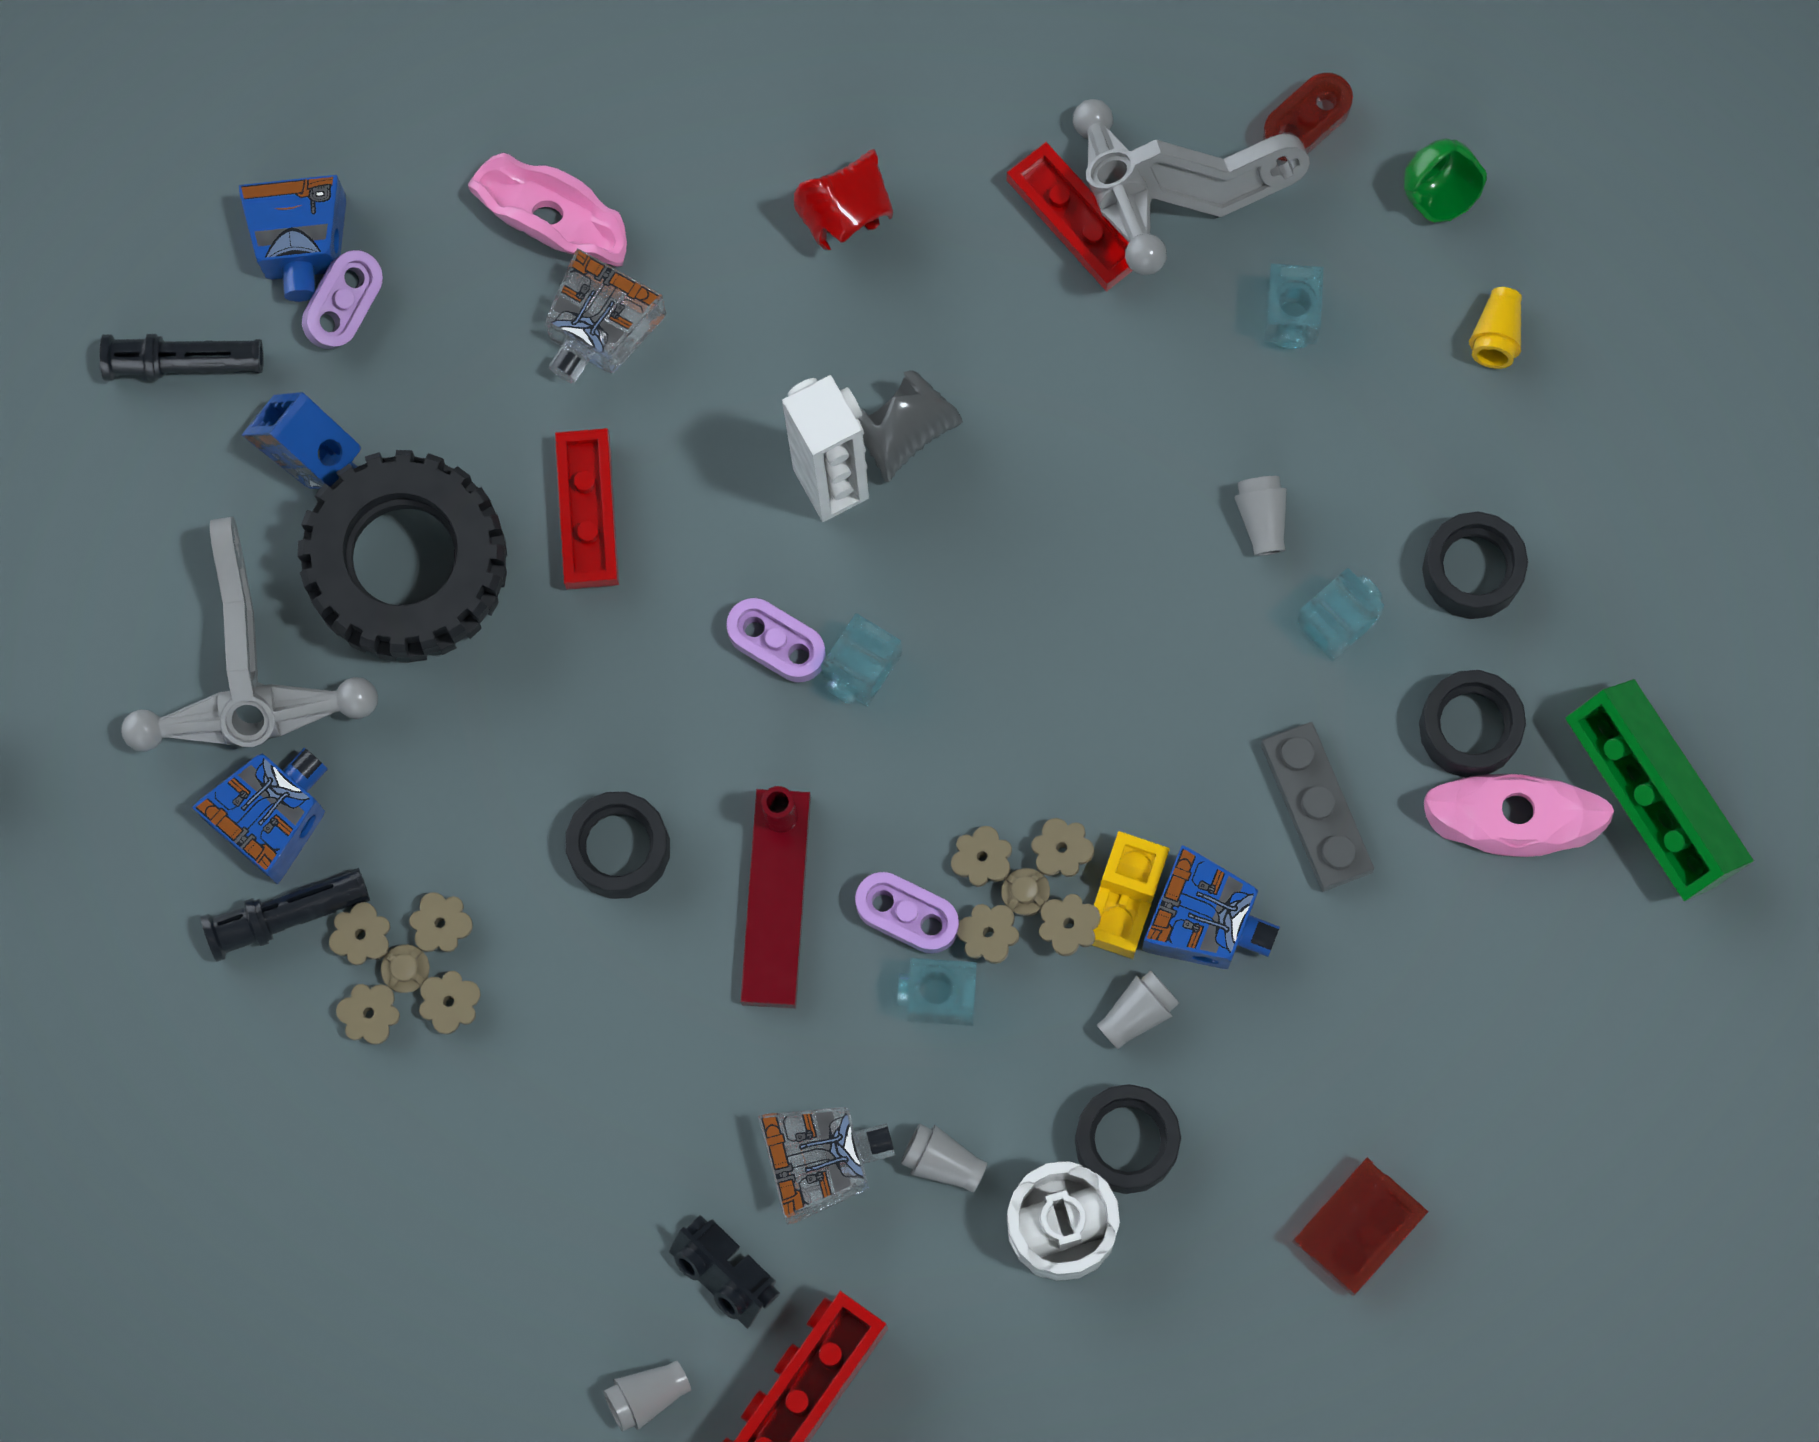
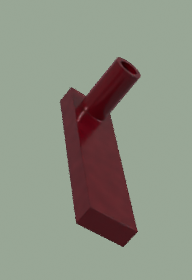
M774 786L768 790L756 789L741 989L742 1006L796 1009L811 805L810 792L789 791L782 786Z

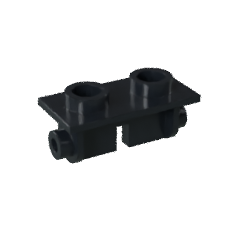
M700 1215L687 1229L685 1227L680 1229L669 1252L674 1256L676 1265L685 1276L692 1280H698L714 1295L717 1306L725 1315L732 1319H738L748 1329L753 1324L761 1308L766 1309L779 1296L780 1292L774 1287L776 1280L749 1254L733 1267L727 1260L739 1250L740 1246L713 1219L707 1222Z

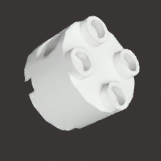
M1070 1161L1047 1163L1028 1173L1013 1192L1007 1211L1009 1242L1019 1261L1027 1266L1036 1276L1056 1281L1079 1279L1098 1269L1112 1251L1120 1224L1118 1201L1107 1181L1090 1169L1082 1167L1083 1165Z

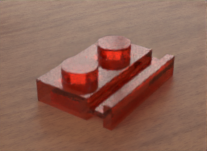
M1368 1157L1292 1241L1352 1296L1362 1288L1429 1212L1391 1177L1379 1170Z

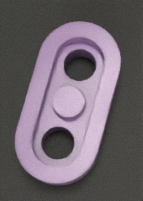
M348 251L335 258L329 265L302 316L303 331L314 345L324 349L337 348L349 342L356 334L382 285V270L373 256L364 251ZM347 270L354 271L358 275L359 284L357 288H352L346 284L344 275ZM322 314L330 315L333 318L335 327L332 332H327L321 327L320 318Z
M745 599L731 609L727 618V631L731 643L740 652L792 682L809 681L822 671L826 661L825 646L821 636L815 630L762 599ZM754 622L760 623L765 627L763 633L757 637H751L745 633L746 627ZM798 649L807 651L809 653L808 660L802 664L793 663L789 659L793 651Z
M888 872L871 874L858 886L855 896L856 908L860 918L868 926L921 952L930 954L946 950L956 940L959 927L958 915L955 908L947 900ZM877 896H890L894 901L893 906L884 912L876 910L873 906V901ZM934 918L940 921L942 924L941 931L936 935L925 934L921 929L925 920Z

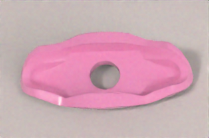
M501 153L487 160L468 183L469 190L498 218L555 250L576 256L581 251L595 260L613 266L623 265L627 239L621 215L618 211L605 206L588 186L570 174L546 165H528L518 161L509 154ZM550 207L557 210L562 215V219L555 224H549L533 213L539 208Z
M1488 774L1462 778L1432 788L1424 799L1427 820L1433 830L1441 837L1470 845L1486 853L1513 857L1543 856L1561 850L1582 847L1595 840L1608 827L1614 813L1612 805L1594 793L1562 781L1521 774ZM1511 796L1524 797L1532 805L1533 817L1524 824H1514L1505 818L1502 811L1503 802Z

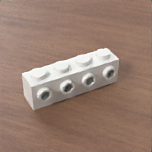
M831 375L819 381L816 378H810L798 383L788 392V397L782 399L792 465L797 478L822 522H825L869 499L866 473L868 467L865 461L864 452H866L863 443L864 431L858 419L862 417V412L850 389L846 387L839 390Z

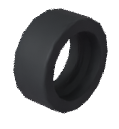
M1479 511L1458 514L1444 522L1430 539L1422 566L1425 587L1435 603L1452 615L1468 619L1491 617L1508 607L1519 592L1525 580L1528 557L1525 543L1516 529L1499 516ZM1474 536L1487 539L1496 545L1503 553L1507 567L1501 584L1491 592L1481 595L1462 592L1452 585L1445 575L1443 565L1445 553L1452 543L1464 537Z
M1482 670L1459 671L1441 680L1429 694L1419 721L1421 743L1430 759L1446 772L1465 778L1488 775L1504 767L1520 746L1526 727L1524 705L1515 689L1498 675ZM1474 693L1487 697L1497 705L1503 715L1504 731L1501 740L1494 748L1484 753L1467 754L1458 751L1447 742L1442 733L1440 719L1443 709L1450 700L1462 694Z
M605 792L587 800L573 814L566 830V854L575 875L591 892L609 899L632 898L648 891L663 876L670 859V837L660 813L646 799L629 792ZM611 815H627L637 819L646 828L650 838V850L645 862L636 871L624 876H610L600 872L591 864L587 855V838L591 829L601 819Z
M1131 1084L1109 1087L1093 1097L1080 1114L1075 1135L1077 1157L1079 1163L1083 1165L1082 1167L1090 1169L1107 1181L1112 1191L1123 1194L1147 1191L1163 1181L1177 1160L1181 1142L1178 1118L1168 1102L1149 1088ZM1123 1107L1141 1109L1152 1117L1159 1128L1161 1142L1158 1154L1149 1165L1141 1170L1131 1172L1116 1170L1106 1164L1097 1152L1095 1144L1097 1125L1106 1114L1114 1109Z

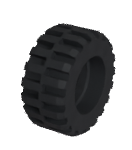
M396 450V456L382 458L381 453L378 452L365 456L367 463L353 469L348 464L336 472L339 479L332 486L329 487L324 483L316 493L315 498L318 502L313 511H306L301 524L305 531L303 540L298 541V558L302 565L300 575L304 588L312 601L311 603L327 626L337 636H341L348 641L350 646L363 653L369 651L377 654L380 659L396 661L397 657L410 658L411 662L427 660L428 654L441 651L442 655L457 649L455 645L466 636L471 639L482 629L480 623L487 614L492 616L499 603L498 594L501 587L505 586L507 576L506 557L508 556L506 541L498 514H496L491 500L482 487L478 488L472 482L471 476L457 466L453 469L445 464L443 458L429 453L426 458L415 457L412 450ZM400 509H415L435 517L449 532L454 546L453 569L445 585L428 599L410 605L388 604L373 597L359 582L353 561L355 544L367 525L379 516Z

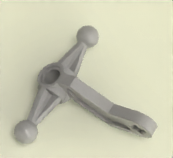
M1084 100L1073 113L1075 130L1083 138L1088 139L1086 180L1097 200L1102 215L1129 242L1125 249L1126 263L1136 274L1140 275L1155 274L1163 267L1167 260L1166 245L1156 235L1151 234L1150 203L1152 199L1222 217L1296 183L1306 174L1310 165L1309 156L1303 143L1298 137L1291 134H1279L1224 159L1160 140H1153L1129 151L1110 131L1113 125L1112 110L1102 100ZM1286 156L1288 162L1278 166L1276 160Z
M234 517L210 520L211 544L223 602L226 671L230 690L218 692L163 717H159L150 710L139 709L131 712L121 725V734L125 743L136 751L145 752L157 747L163 738L255 747L263 744L268 738L280 737L334 712L340 711L345 716L354 719L369 716L378 704V694L373 684L364 678L352 677L339 685L336 691L275 684L264 685L258 682L254 610L236 521ZM243 705L255 706L262 712L264 719L255 724L244 722L238 717L236 709Z

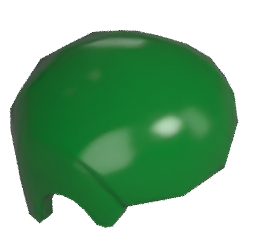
M1455 139L1436 140L1417 151L1405 168L1404 191L1412 205L1427 220L1431 222L1451 221L1466 213L1480 198L1487 181V173L1473 152L1465 144Z

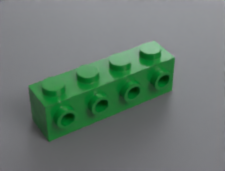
M1635 679L1603 689L1565 717L1567 723L1684 902L1714 889L1754 862Z

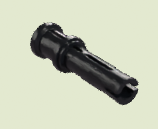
M103 334L100 341V368L104 381H113L116 376L146 375L148 380H158L164 377L165 372H263L264 351L261 339H255V341H164L162 336H157V334H147L145 339H114L112 334ZM192 356H228V357H192Z
M357 868L341 876L310 885L262 903L260 899L254 900V898L245 901L244 907L214 918L210 914L201 916V923L213 957L218 962L224 960L228 952L256 942L260 946L269 944L275 933L335 913L338 910L354 906L358 903L368 902L370 897L360 869Z

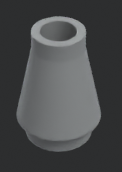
M1264 476L1238 482L1239 495H1236L1234 498L1251 540L1254 556L1272 555L1286 551L1284 531L1287 488H1281L1280 477Z
M1150 970L1141 979L1137 975L1106 1017L1097 1026L1119 1050L1128 1041L1173 1017L1170 1011L1179 1002Z
M919 1124L914 1131L901 1160L902 1165L912 1169L911 1175L962 1187L972 1193L980 1183L987 1166V1162L974 1156L936 1125L930 1129L922 1124Z
M676 1360L666 1366L613 1379L614 1386L604 1390L603 1393L617 1425L623 1432L633 1426L637 1430L642 1428L680 1396L690 1392L691 1386L683 1368Z

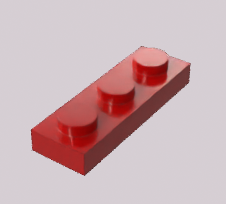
M1047 142L1007 172L1006 181L1106 292L1133 271L1127 265L1125 258V249L1129 242L1102 215L1092 191Z
M608 428L556 432L563 574L566 590L619 585L611 448Z

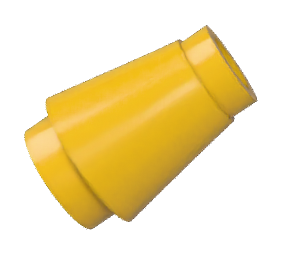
M1497 287L1491 291L1490 298L1469 340L1472 358L1482 366L1494 369L1507 368L1513 364L1514 358L1521 353L1522 295L1515 289Z

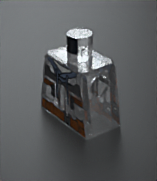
M577 248L546 317L545 326L549 338L555 344L561 346L549 364V369L561 379L572 384L576 383L588 363L607 373L612 374L616 372L666 316L667 313L662 295Z
M848 1107L770 1113L759 1116L787 1225L803 1220L869 1189L863 1164L895 1156L887 1123L855 1132Z

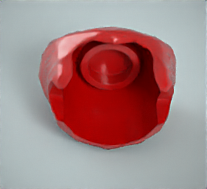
M875 149L867 151L866 154L861 155L859 159L843 169L820 178L808 179L801 182L794 193L795 210L810 229L816 242L824 250H831L826 240L827 233L840 242H846L863 226L868 230L876 229L880 225L879 217L885 215L890 220L893 217L892 204L885 189Z

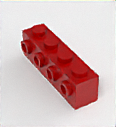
M842 1291L837 1294L833 1301L825 1297L806 1324L813 1330L800 1348L793 1343L776 1365L774 1372L780 1377L766 1395L759 1390L744 1410L741 1419L746 1422V1425L734 1442H810L888 1331L887 1324ZM728 1437L723 1440V1442H733Z

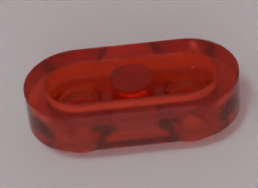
M1334 73L1314 75L1271 112L1265 122L1263 140L1290 132L1301 140L1308 154L1349 116L1353 102V92L1349 83L1343 77ZM1328 100L1333 103L1334 108L1323 110L1318 107L1317 102ZM1286 156L1278 158L1281 161H1287Z

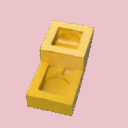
M1118 831L1094 902V906L1100 912L1101 921L1098 927L1093 930L1095 942L1092 946L1131 959L1134 958L1170 848Z

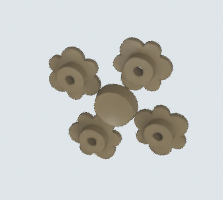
M1059 818L1048 820L1043 825L1042 835L1035 837L1031 843L1033 852L1038 855L1036 865L1039 871L1023 868L1012 872L1010 875V864L1007 858L1012 854L1011 844L1006 840H999L998 832L994 828L982 826L974 832L973 836L962 835L958 838L956 845L959 852L951 860V867L956 875L969 877L970 883L975 887L984 886L988 879L994 882L1005 879L1001 890L1005 905H998L990 910L987 905L978 904L972 910V917H965L959 921L957 936L962 942L966 943L965 952L969 958L978 959L983 956L987 962L993 964L1001 963L1007 958L1009 953L1008 946L1015 945L1020 937L1018 930L1013 927L1015 921L1013 912L1020 916H1033L1041 911L1044 923L1039 928L1040 937L1046 942H1052L1053 949L1061 956H1070L1078 950L1079 945L1089 947L1095 942L1093 930L1098 927L1101 921L1100 912L1097 907L1091 904H1083L1082 899L1076 894L1067 895L1063 902L1057 899L1048 901L1050 886L1044 876H1053L1061 872L1066 877H1072L1078 873L1079 864L1082 865L1091 861L1094 856V846L1090 840L1085 838L1086 832L1082 824L1071 823L1067 825L1065 821ZM1061 848L1067 849L1063 853L1058 852ZM981 857H987L985 861H979ZM1069 923L1074 924L1072 928H1065ZM988 932L994 933L991 937L985 936Z
M432 892L426 894L421 899L420 911L414 912L409 919L411 927L417 930L415 943L418 947L399 945L389 952V942L385 935L390 931V922L385 917H377V911L371 904L365 902L358 903L352 908L350 914L341 912L335 917L334 925L337 930L329 938V946L335 954L339 956L347 955L349 962L357 966L365 963L367 957L374 960L384 957L381 964V975L386 985L380 984L370 989L365 984H358L352 989L351 997L341 1000L337 1005V1017L342 1023L346 1024L345 1033L351 1040L356 1041L364 1037L367 1042L374 1045L381 1044L387 1040L390 1033L389 1026L397 1024L400 1019V1012L393 1006L395 995L392 990L408 993L421 988V996L425 1001L420 1005V1015L426 1020H432L434 1028L441 1034H451L458 1029L460 1023L467 1025L475 1020L476 1012L473 1006L479 1002L481 997L477 984L472 981H463L461 975L456 971L447 972L442 979L439 977L428 978L430 965L427 956L423 952H432L439 947L444 952H452L458 946V939L466 938L472 932L473 922L469 915L462 912L464 905L460 898L452 896L445 900L439 893ZM445 921L444 927L437 928L438 922ZM365 932V937L359 940V933ZM448 999H454V1004L450 1007H447L446 1001ZM373 1010L374 1015L371 1018H366V1013Z

